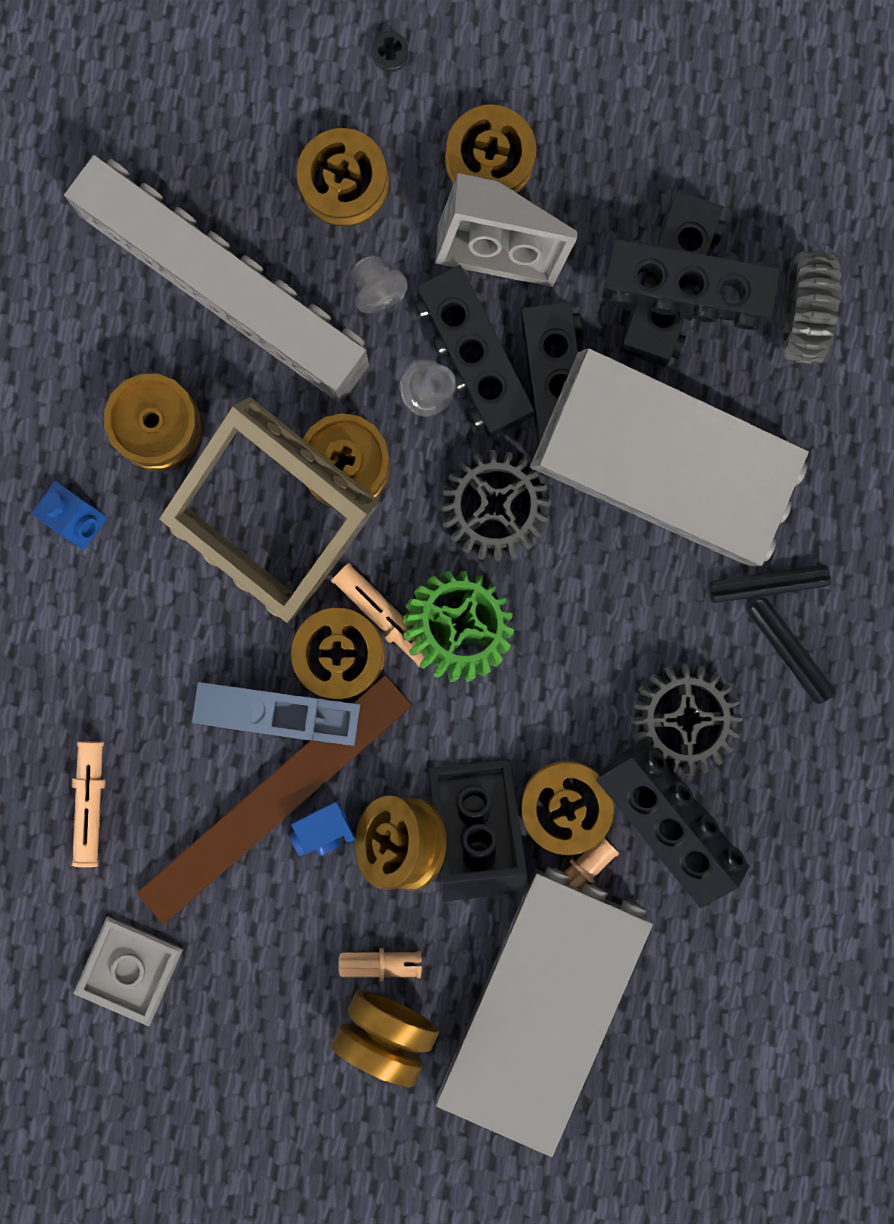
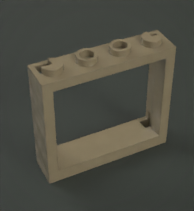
M249 397L231 408L159 520L170 528L174 536L187 541L198 550L205 561L219 567L229 575L237 587L250 592L261 601L272 615L282 618L288 623L306 606L381 502ZM237 431L242 433L347 518L294 593L188 508V505Z

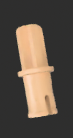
M603 838L596 846L585 851L576 861L573 858L570 860L572 865L564 872L570 876L567 883L582 889L585 883L590 882L593 885L595 883L593 878L615 856H618L619 852Z
M379 948V952H342L339 956V974L343 978L379 977V982H383L384 977L421 978L422 966H404V963L422 962L421 951L384 952V948Z

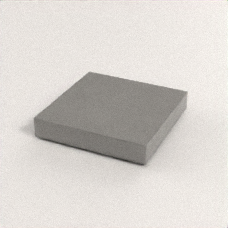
M107 916L73 994L146 1026H150L184 948Z

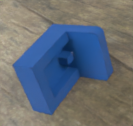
M54 481L31 513L57 534L81 549L87 548L107 519L104 514L57 481Z

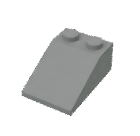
M458 173L438 224L435 264L456 267L461 264L465 270L553 287L577 240V231L498 181Z

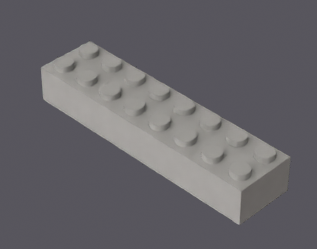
M95 155L92 156L64 194L82 219L336 402L342 404L369 367L367 350L363 347L365 342L358 335L347 328H344L342 332L338 331L329 323L331 317L314 304H310L306 308L295 298L297 293L279 279L274 284L262 274L263 268L245 255L241 259L235 257L228 250L230 245L212 231H209L207 236L195 226L196 220L181 208L176 207L174 211H171L161 202L163 197L146 183H142L138 187L128 178L129 172L120 164L110 158L105 163Z

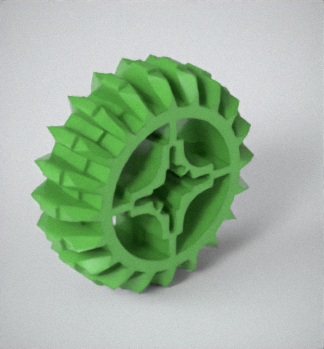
M451 571L444 572L441 575V581L436 576H432L426 581L427 587L420 585L414 591L417 599L411 598L406 604V608L411 613L403 617L402 623L412 629L404 633V640L416 642L409 650L410 655L415 656L421 652L425 657L420 662V668L425 669L431 663L435 665L434 677L439 678L446 670H448L450 682H456L461 674L466 682L472 681L476 677V672L481 676H485L491 671L490 665L497 667L503 661L500 653L505 654L511 647L505 639L510 638L514 634V629L504 623L512 619L513 613L501 611L500 608L507 601L506 597H500L496 600L492 596L496 590V585L491 584L486 589L481 587L483 582L482 575H477L472 582H469L467 571H461L457 575L456 580ZM453 597L462 599L461 604L457 608L446 606L439 608L433 605V602L443 598ZM476 608L481 613L486 625L481 623L476 617ZM462 614L459 622L463 626L460 629L465 630L454 639L457 631L454 629L456 624H452V622ZM430 627L440 634L441 645L434 639ZM463 643L470 646L477 644L483 647L480 653L471 656L454 654L455 649Z

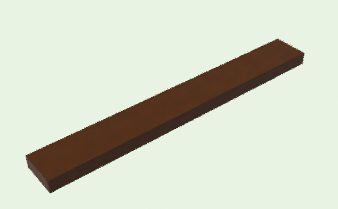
M386 675L353 703L361 705L355 746L314 740L308 742L136 893L162 924L171 919L412 707L411 703Z

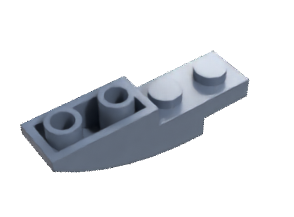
M198 682L192 723L355 746L361 705Z

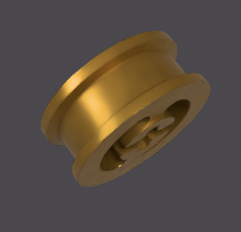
M500 105L475 107L460 116L449 132L445 156L448 176L453 184L458 173L498 181L514 192L519 193L527 184L533 170L536 158L535 137L529 124L517 112ZM484 131L477 136L473 148L472 166L477 172L474 173L465 165L461 149L468 138ZM507 136L515 143L520 161L510 174L501 178H495L506 167L510 149L509 141L505 137ZM488 148L496 150L493 160L485 159Z
M349 128L327 130L314 137L305 146L297 164L299 189L308 208L322 221L336 226L357 225L373 217L384 204L389 189L386 162L378 145L364 133ZM329 158L327 163L330 171L323 169V177L328 191L321 194L315 188V176L320 165ZM366 162L372 170V178L367 190L357 199L343 202L351 200L359 194L357 184L362 185L363 179L358 164ZM345 171H348L351 180L344 178L341 184L337 183L335 175L343 176Z
M329 608L313 614L299 627L292 643L291 659L297 677L307 689L324 698L341 700L356 697L373 686L384 666L385 648L379 631L367 618L350 609ZM353 626L362 634L368 648V658L363 671L353 680L347 681L345 674L356 665L357 658H342L341 665L336 666L334 659L319 657L322 666L331 672L330 680H323L315 673L310 662V647L314 638L319 632L330 627L332 633L321 642L320 650H335L336 643L341 642L343 649L358 651L355 643L347 638L345 634L346 630Z
M558 761L544 766L528 781L522 795V817L530 836L544 849L561 855L583 853L596 846L609 831L614 814L613 800L596 781L599 775L593 769L578 762ZM566 778L579 779L590 786L595 794L597 801L595 818L590 826H581V822L586 816L587 808L585 803L577 805L573 808L575 815L571 818H567L564 813L552 817L557 825L571 829V833L566 837L554 835L542 826L537 817L536 805L538 797L543 789H553V794L548 801L549 812L555 811L561 807L559 800L563 797H567L570 802L582 798L578 791L563 786V781Z
M383 796L373 801L366 808L359 821L355 838L356 859L364 878L371 885L379 889L399 888L402 890H419L429 885L435 879L445 858L446 831L439 812L431 803L419 798L404 799L398 796Z

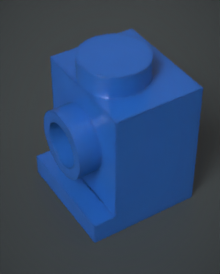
M339 800L292 823L291 825L295 832L289 834L299 856L316 850L318 856H322L341 846L338 838L344 836L347 843L356 838V834Z

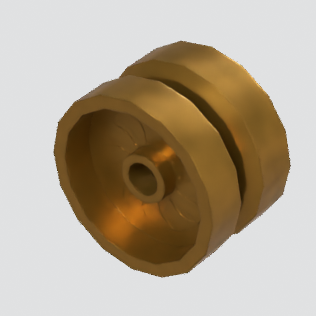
M139 374L124 380L111 393L104 409V428L111 445L134 465L149 471H169L185 464L196 453L203 437V418L196 402L175 380L161 374ZM156 416L159 419V423L156 427L150 428L152 426L149 421Z
M341 413L324 417L311 426L303 437L304 441L337 467H339L338 463L342 458H350L354 464L353 466L345 465L343 472L375 498L379 497L388 483L391 463L386 441L375 425L360 416ZM309 488L317 500L330 508H334Z
M356 990L347 1009L350 1018L356 1024L349 1023L339 1026L331 1044L332 1050L351 1065L379 1079L399 1086H415L424 1067L420 1057L415 1052L431 1051L440 1032L439 1028L423 1015L389 998L370 991Z

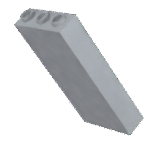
M588 348L576 355L530 468L748 566H762L771 557L775 549L776 540L773 538L779 524L783 523L791 510L789 499L794 487L799 485L807 470L805 460L809 451Z
M547 866L545 872L535 868L438 1092L436 1107L553 1157L653 923L648 917L644 916L647 911L645 908L627 900H623L621 905L606 899L608 892L588 883H585L583 889L567 883L570 878L569 875Z

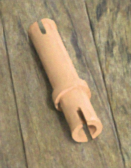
M348 563L331 582L335 583L386 634L385 639L389 643L394 641L420 667V662L425 657L421 652L415 656L410 655L409 652L416 642L412 641L410 643L404 640L403 635L386 617H389L404 633L412 628L402 623L403 616ZM355 587H358L382 610V613L378 612Z
M77 741L76 778H72V787L76 788L73 861L71 866L98 867L101 788H105V779L101 778L102 747L104 742ZM88 764L91 766L89 800L87 799ZM86 808L89 810L87 843L85 842Z

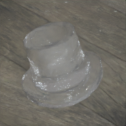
M369 256L362 259L351 270V277L358 288V295L355 297L354 303L361 312L376 313L400 302L406 293L407 280L402 272L397 270L389 271L378 256Z
M420 360L411 363L404 369L400 377L399 389L403 402L411 412L418 416L429 417L437 415L447 408L453 398L456 381L449 368L439 365L434 361Z

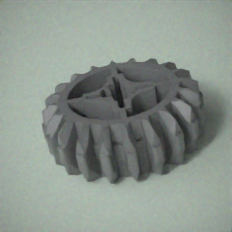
M813 250L801 252L794 257L790 265L782 299L780 324L781 350L786 360L804 364H811L812 362L822 363L830 352L834 332H836L837 318L839 317L838 311L842 287L840 285V264L835 255Z
M490 450L489 463L483 464L481 455L476 453L473 455V462L476 466L473 469L465 461H461L459 468L465 476L461 478L454 473H450L448 480L456 486V489L443 488L441 492L445 498L453 499V503L440 505V512L453 513L454 516L443 521L444 528L448 529L456 525L459 528L451 536L452 542L456 543L465 536L468 541L463 547V552L468 554L474 544L480 546L478 552V559L480 560L485 559L487 549H494V561H501L502 548H507L512 559L518 556L516 543L519 542L523 549L528 551L532 548V544L526 535L529 533L538 539L543 535V532L534 526V523L547 524L549 522V516L539 513L538 509L550 507L551 500L546 498L538 499L537 495L547 491V484L540 483L536 486L532 484L538 478L540 472L532 470L526 476L523 470L526 468L528 460L525 458L519 461L517 467L511 466L512 452H506L504 463H497L496 450ZM496 473L509 476L516 480V482L503 489H495L480 477ZM470 484L476 491L475 493L480 499L481 505L473 513V516L465 522L461 511V499L464 491ZM525 491L529 501V515L521 528L515 521L516 518L511 512L510 504L518 495ZM509 493H512L503 504L504 516L502 514L496 516L494 512L493 515L487 513L479 519L488 507L487 495L488 497L495 496L496 500L497 496L503 499ZM488 522H496L507 530L511 536L492 539L481 536L474 531Z
M686 663L680 664L679 677H676L671 666L665 667V682L658 675L652 674L649 679L655 689L652 691L645 686H640L638 689L641 695L647 697L646 703L633 701L631 705L634 709L643 710L642 717L630 718V724H643L644 731L633 734V739L641 741L647 738L654 749L660 751L665 759H669L668 766L674 773L678 769L679 762H682L684 775H692L693 762L697 763L698 769L701 772H708L709 765L706 760L708 757L716 765H721L723 759L717 750L721 748L725 752L732 753L734 747L725 741L726 737L740 738L741 736L740 731L730 729V721L740 722L743 720V716L741 714H730L729 708L739 705L740 701L738 698L725 700L723 697L731 691L732 686L726 683L717 689L715 685L720 678V674L717 672L709 675L706 681L703 680L705 667L701 665L696 667L693 677L690 676V668ZM691 685L705 691L714 701L718 712H703L698 709L695 704L694 695H692ZM678 686L679 695H677L675 708L669 713L654 714L659 699L668 690ZM686 707L691 709L689 714H695L696 717H706L705 721H696L689 724L688 731H683L684 725H677V722H666L667 718H677V716L683 715L684 708ZM718 725L716 734L711 742L703 749L694 752L693 744H696L698 731L704 726ZM655 726H668L676 731L678 742L681 745V754L668 749L660 741L656 734Z

